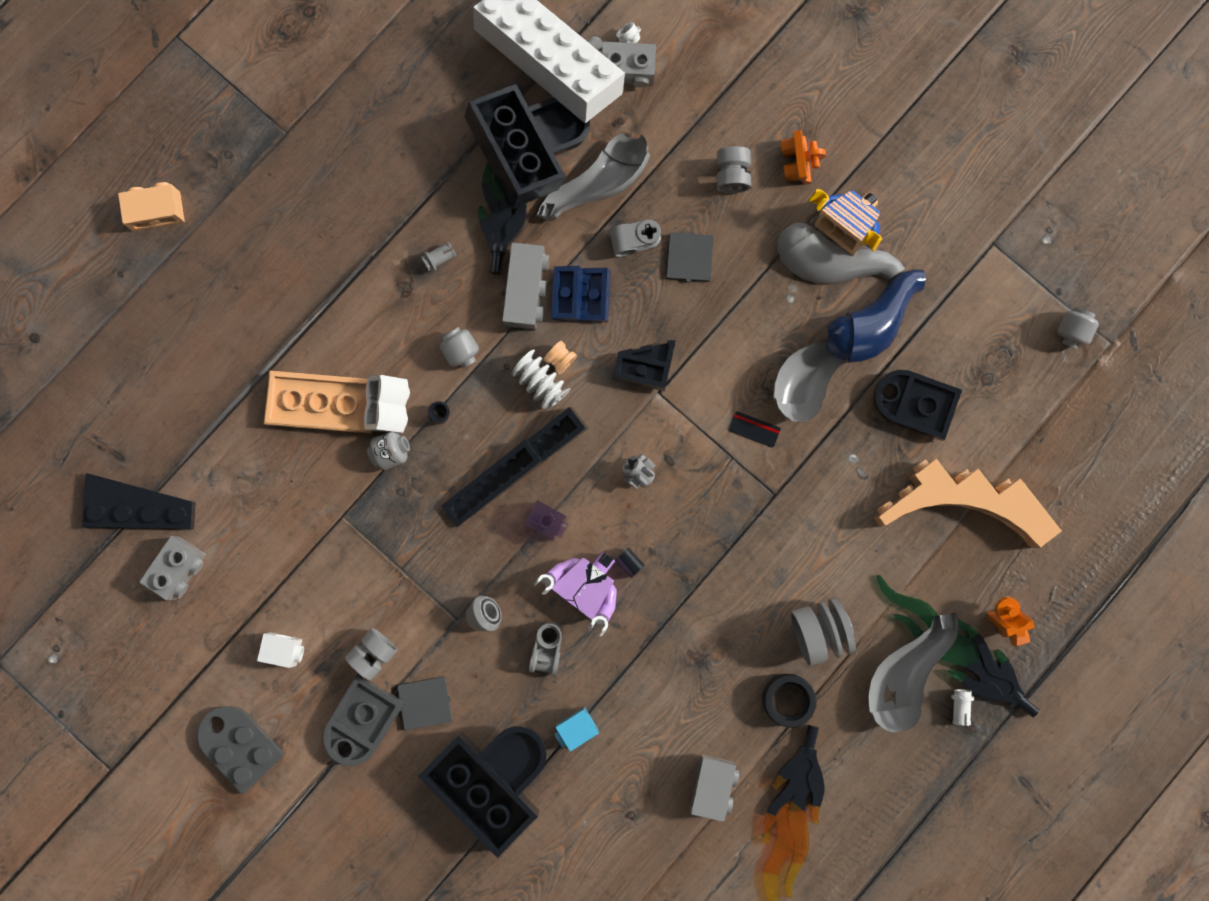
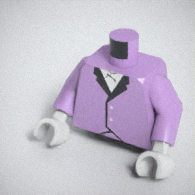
M603 551L593 564L584 557L581 560L571 558L556 564L534 582V586L539 582L545 584L546 589L541 594L545 595L552 589L592 620L589 631H591L594 625H597L602 629L599 636L604 635L616 606L617 590L613 585L614 580L606 575L615 560Z

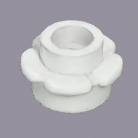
M629 22L618 30L616 36L619 42L637 43L640 39L639 32L641 28L639 26L636 27L633 22Z

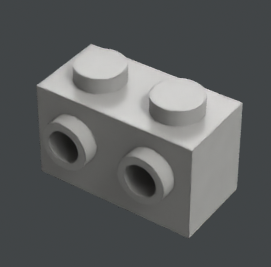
M603 42V55L625 72L624 84H633L636 87L654 85L656 44Z
M170 536L140 580V583L165 600L181 598L189 587L187 583L192 575L198 574L204 566L203 559L207 554L181 537Z
M701 754L689 808L691 814L723 822L725 821L726 814H731L733 807V798L730 797L732 786H737L739 779V770H736V764L733 761Z

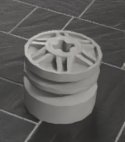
M837 597L828 600V607L825 602H818V616L815 615L810 606L791 611L790 616L793 630L802 655L809 667L827 662V648L829 647L837 658L842 657V648L848 655L856 652L851 620Z

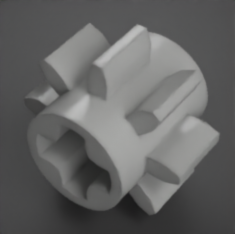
M642 454L639 457L631 456L623 464L622 469L626 474L622 479L635 489H638L639 486L647 487L654 480L655 473L652 469L656 465Z

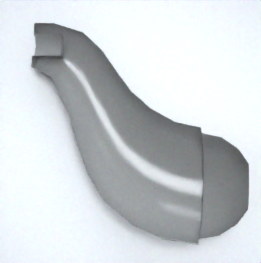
M623 133L615 136L588 170L547 196L540 206L537 215L542 219L554 221L563 212L577 206L604 200L623 192L638 179L649 162L650 154L645 137L641 133L638 139L629 138Z
M794 223L780 233L777 240L779 260L789 271L801 279L815 284H834L870 276H880L889 281L895 275L905 270L902 263L889 252L877 249L873 252L871 251L872 249L859 248L857 253L852 256L821 230L818 231L807 223Z
M828 339L798 350L787 358L778 371L773 387V401L776 402L781 414L791 421H808L818 414L822 407V401L825 399L827 385L832 375L845 362V360L836 358L826 348Z
M956 612L934 616L930 629L916 640L889 655L878 666L871 680L869 708L875 721L883 729L889 732L912 729L918 723L921 716V704H924L926 680L932 668L951 648L957 638L958 618ZM886 685H888L889 691H896V705L892 700L885 703L884 693Z

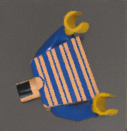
M816 189L808 199L809 202L815 204L818 211L822 209L814 226L852 256L857 253L861 245H866L872 249L871 251L875 252L882 240L880 224L876 221L880 215V211L875 208L878 204L877 198L871 193H866L861 197L855 191H849L844 195L828 196L824 191Z

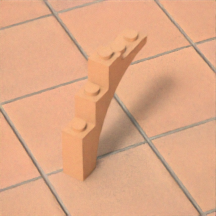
M925 459L913 468L915 473L909 477L915 487L910 484L898 493L900 498L894 503L890 500L877 509L879 514L873 518L881 527L888 525L904 514L920 508L937 505L960 506L980 511L1001 521L1015 531L1031 548H1041L1062 531L1021 478L1012 481L1008 478L996 486L995 490L979 469L970 472L968 469H965L954 477L955 483L937 459L929 462Z

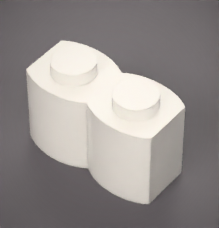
M384 375L368 377L366 385L367 404L364 411L365 430L386 433L390 431L404 432L408 421L405 405L410 395L407 379Z

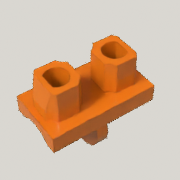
M793 131L794 137L781 141L783 156L790 157L796 155L797 163L784 165L785 178L787 181L801 180L804 185L810 184L812 181L809 161H811L812 169L820 168L819 160L826 157V150L817 148V141L809 142L810 150H808L806 137L802 136V131Z
M1003 597L999 599L995 605V612H987L988 620L998 628L999 634L1002 637H1009L1010 643L1014 647L1029 643L1028 630L1035 628L1033 620L1020 611V605L1014 598Z

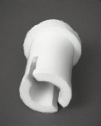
M955 689L954 694L951 695V698L954 699L953 724L971 725V701H974V697L971 696L972 691Z

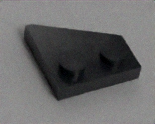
M668 340L667 343L656 346L651 344L641 346L637 350L619 351L612 380L665 391L676 340Z

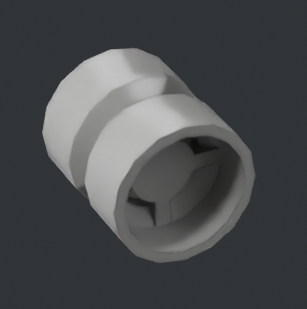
M731 146L717 151V168L721 170L717 173V190L719 192L742 193L751 189V172L747 171L751 167V150L745 147Z
M371 628L361 639V646L355 645L345 656L350 666L370 681L382 669L381 663H388L398 652L394 644L374 628ZM370 653L373 656V658L371 659L366 654Z

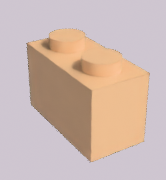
M161 182L154 184V187L145 189L132 187L127 190L128 192L118 193L122 222L132 231L185 222L180 191L172 184Z

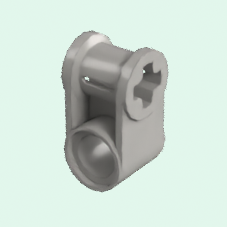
M653 220L622 224L609 229L615 257L628 256L639 251L653 249L657 247L661 240V228ZM646 230H650L653 234L652 239H648L647 235H645Z
M546 622L539 628L531 655L529 672L533 673L537 670L551 673L552 676L556 677L563 636L562 629L557 623ZM546 628L554 629L557 632V639L553 642L546 641L542 636L543 630Z

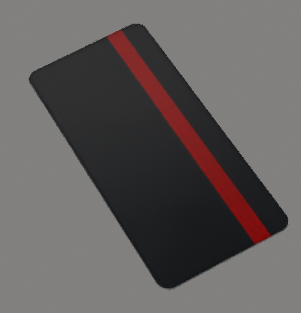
M737 411L729 430L774 447L781 428Z

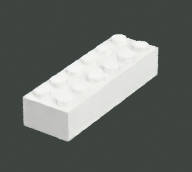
M482 0L473 7L474 30L584 123H587L622 95L625 72L539 1Z

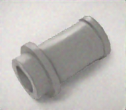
M449 241L429 253L427 251L424 252L425 255L421 259L428 271L432 269L436 271L437 266L453 257H457L454 249L445 253L452 247Z

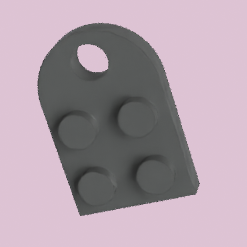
M360 674L356 675L325 727L323 741L329 756L336 762L347 766L359 765L367 761L380 746L405 702ZM346 741L351 745L352 752L349 756H343L339 753L338 745L340 742Z
M223 706L212 710L204 717L199 726L198 742L201 750L242 795L286 754L246 711L236 706ZM215 716L222 718L224 721V728L221 732L213 730L211 726L212 719Z

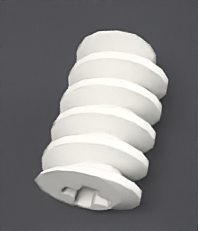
M531 350L516 364L512 371V376L514 378L521 376L519 384L521 386L528 384L526 391L529 394L536 392L534 400L540 401L544 399L541 407L542 409H547L560 402L571 389L568 388L562 391L561 387L564 381L561 380L554 383L553 381L557 374L554 372L547 375L546 372L549 369V365L547 364L540 368L539 364L542 358L540 356L533 360L532 356L535 350Z

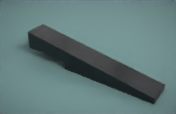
M568 407L528 440H524L441 505L454 524L459 527L589 428L572 407Z

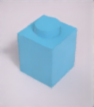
M583 707L556 725L558 732L554 733L561 747L567 746L571 752L599 734V729L586 708Z

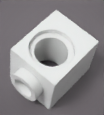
M271 632L264 633L257 661L287 668L295 667L297 662H301L304 654V646H301L303 639Z

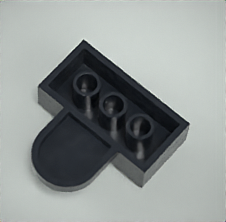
M517 84L469 101L464 116L512 208L560 189L566 176L555 156L580 146L590 128V120L584 123L556 98H551L528 107Z
M521 725L511 726L503 730L483 751L461 732L418 777L498 858L538 817L539 810L522 792L543 770L547 757L546 745L542 737L535 730Z

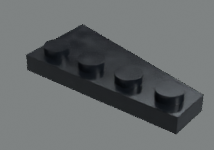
M86 473L83 527L194 529L196 502Z

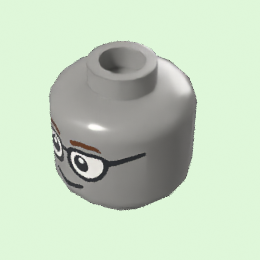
M390 431L374 437L370 442L367 453L369 460L375 467L378 466L380 469L387 470L406 462L410 445L405 436L401 437L397 432Z

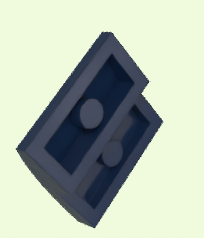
M554 266L551 319L578 322H608L611 270L609 268Z

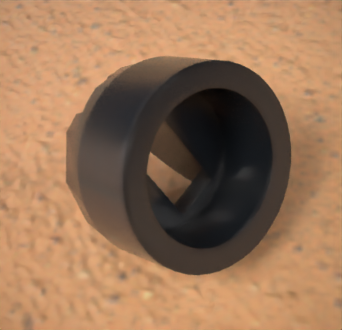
M437 401L429 406L428 417L432 423L437 425L443 424L449 419L450 410L444 402ZM435 410L438 414H440V415H441L442 417H444V418L440 419L438 416H436V415H435L434 413H432V412Z

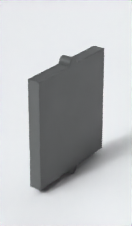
M693 231L689 234L670 232L667 279L686 280L687 283H690L691 280L710 282L714 235L694 234Z
M445 677L397 685L399 698L405 702L401 709L405 730L453 721L450 708L452 698L448 696Z

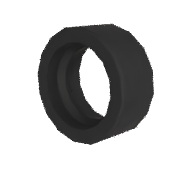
M780 674L773 677L766 684L762 694V705L766 714L776 724L786 728H796L806 724L813 716L817 707L816 694L813 687L804 678L794 674ZM785 684L798 686L805 696L803 710L793 717L779 714L773 705L775 691Z

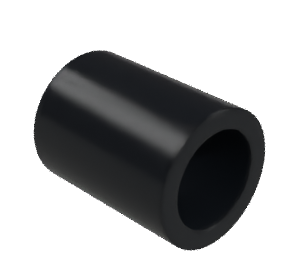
M629 547L615 559L631 578L645 566Z

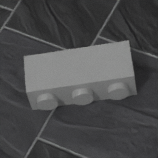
M512 243L503 313V324L505 327L536 330L537 322L542 323L543 307L539 306L540 296L545 297L546 281L542 280L543 270L548 271L549 255L545 254L544 246Z

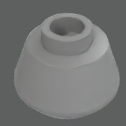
M478 596L466 611L467 624L475 631L491 632L496 630L501 622V610L498 604L492 598Z

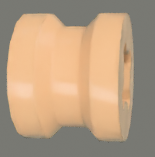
M560 341L546 354L543 360L547 364H552L555 367V372L560 375L574 362L577 355L574 352H569L566 349V345Z

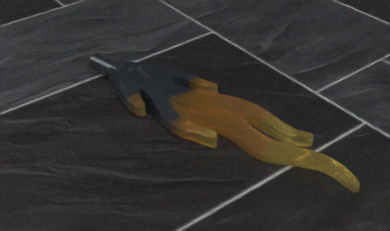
M808 725L804 745H800L796 754L782 766L773 782V787L779 789L788 780L786 786L772 800L764 819L763 842L766 845L770 842L773 822L777 819L775 845L763 869V883L767 901H778L779 874L785 859L790 853L792 860L787 870L784 886L787 897H792V885L806 860L809 849V831L805 814V801L809 792H811L812 796L810 806L811 818L814 824L819 822V810L825 792V785L817 760V750L814 749L819 727L814 725Z

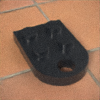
M895 370L880 379L875 387L873 399L876 410L885 420L944 441L962 389L909 370ZM886 385L892 386L896 394L892 400L886 399L882 395V388Z

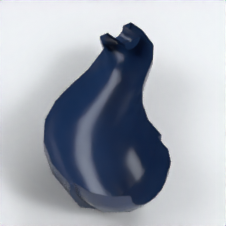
M913 269L899 273L890 281L873 303L860 310L849 311L846 315L838 316L830 321L826 326L828 329V343L826 346L828 351L836 358L851 363L871 359L886 350L898 334L906 308L913 295L924 289V270Z

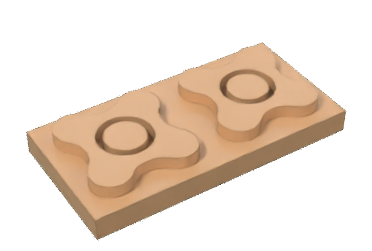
M270 371L264 424L373 434V431L365 430L364 411L367 404L366 385L368 379Z

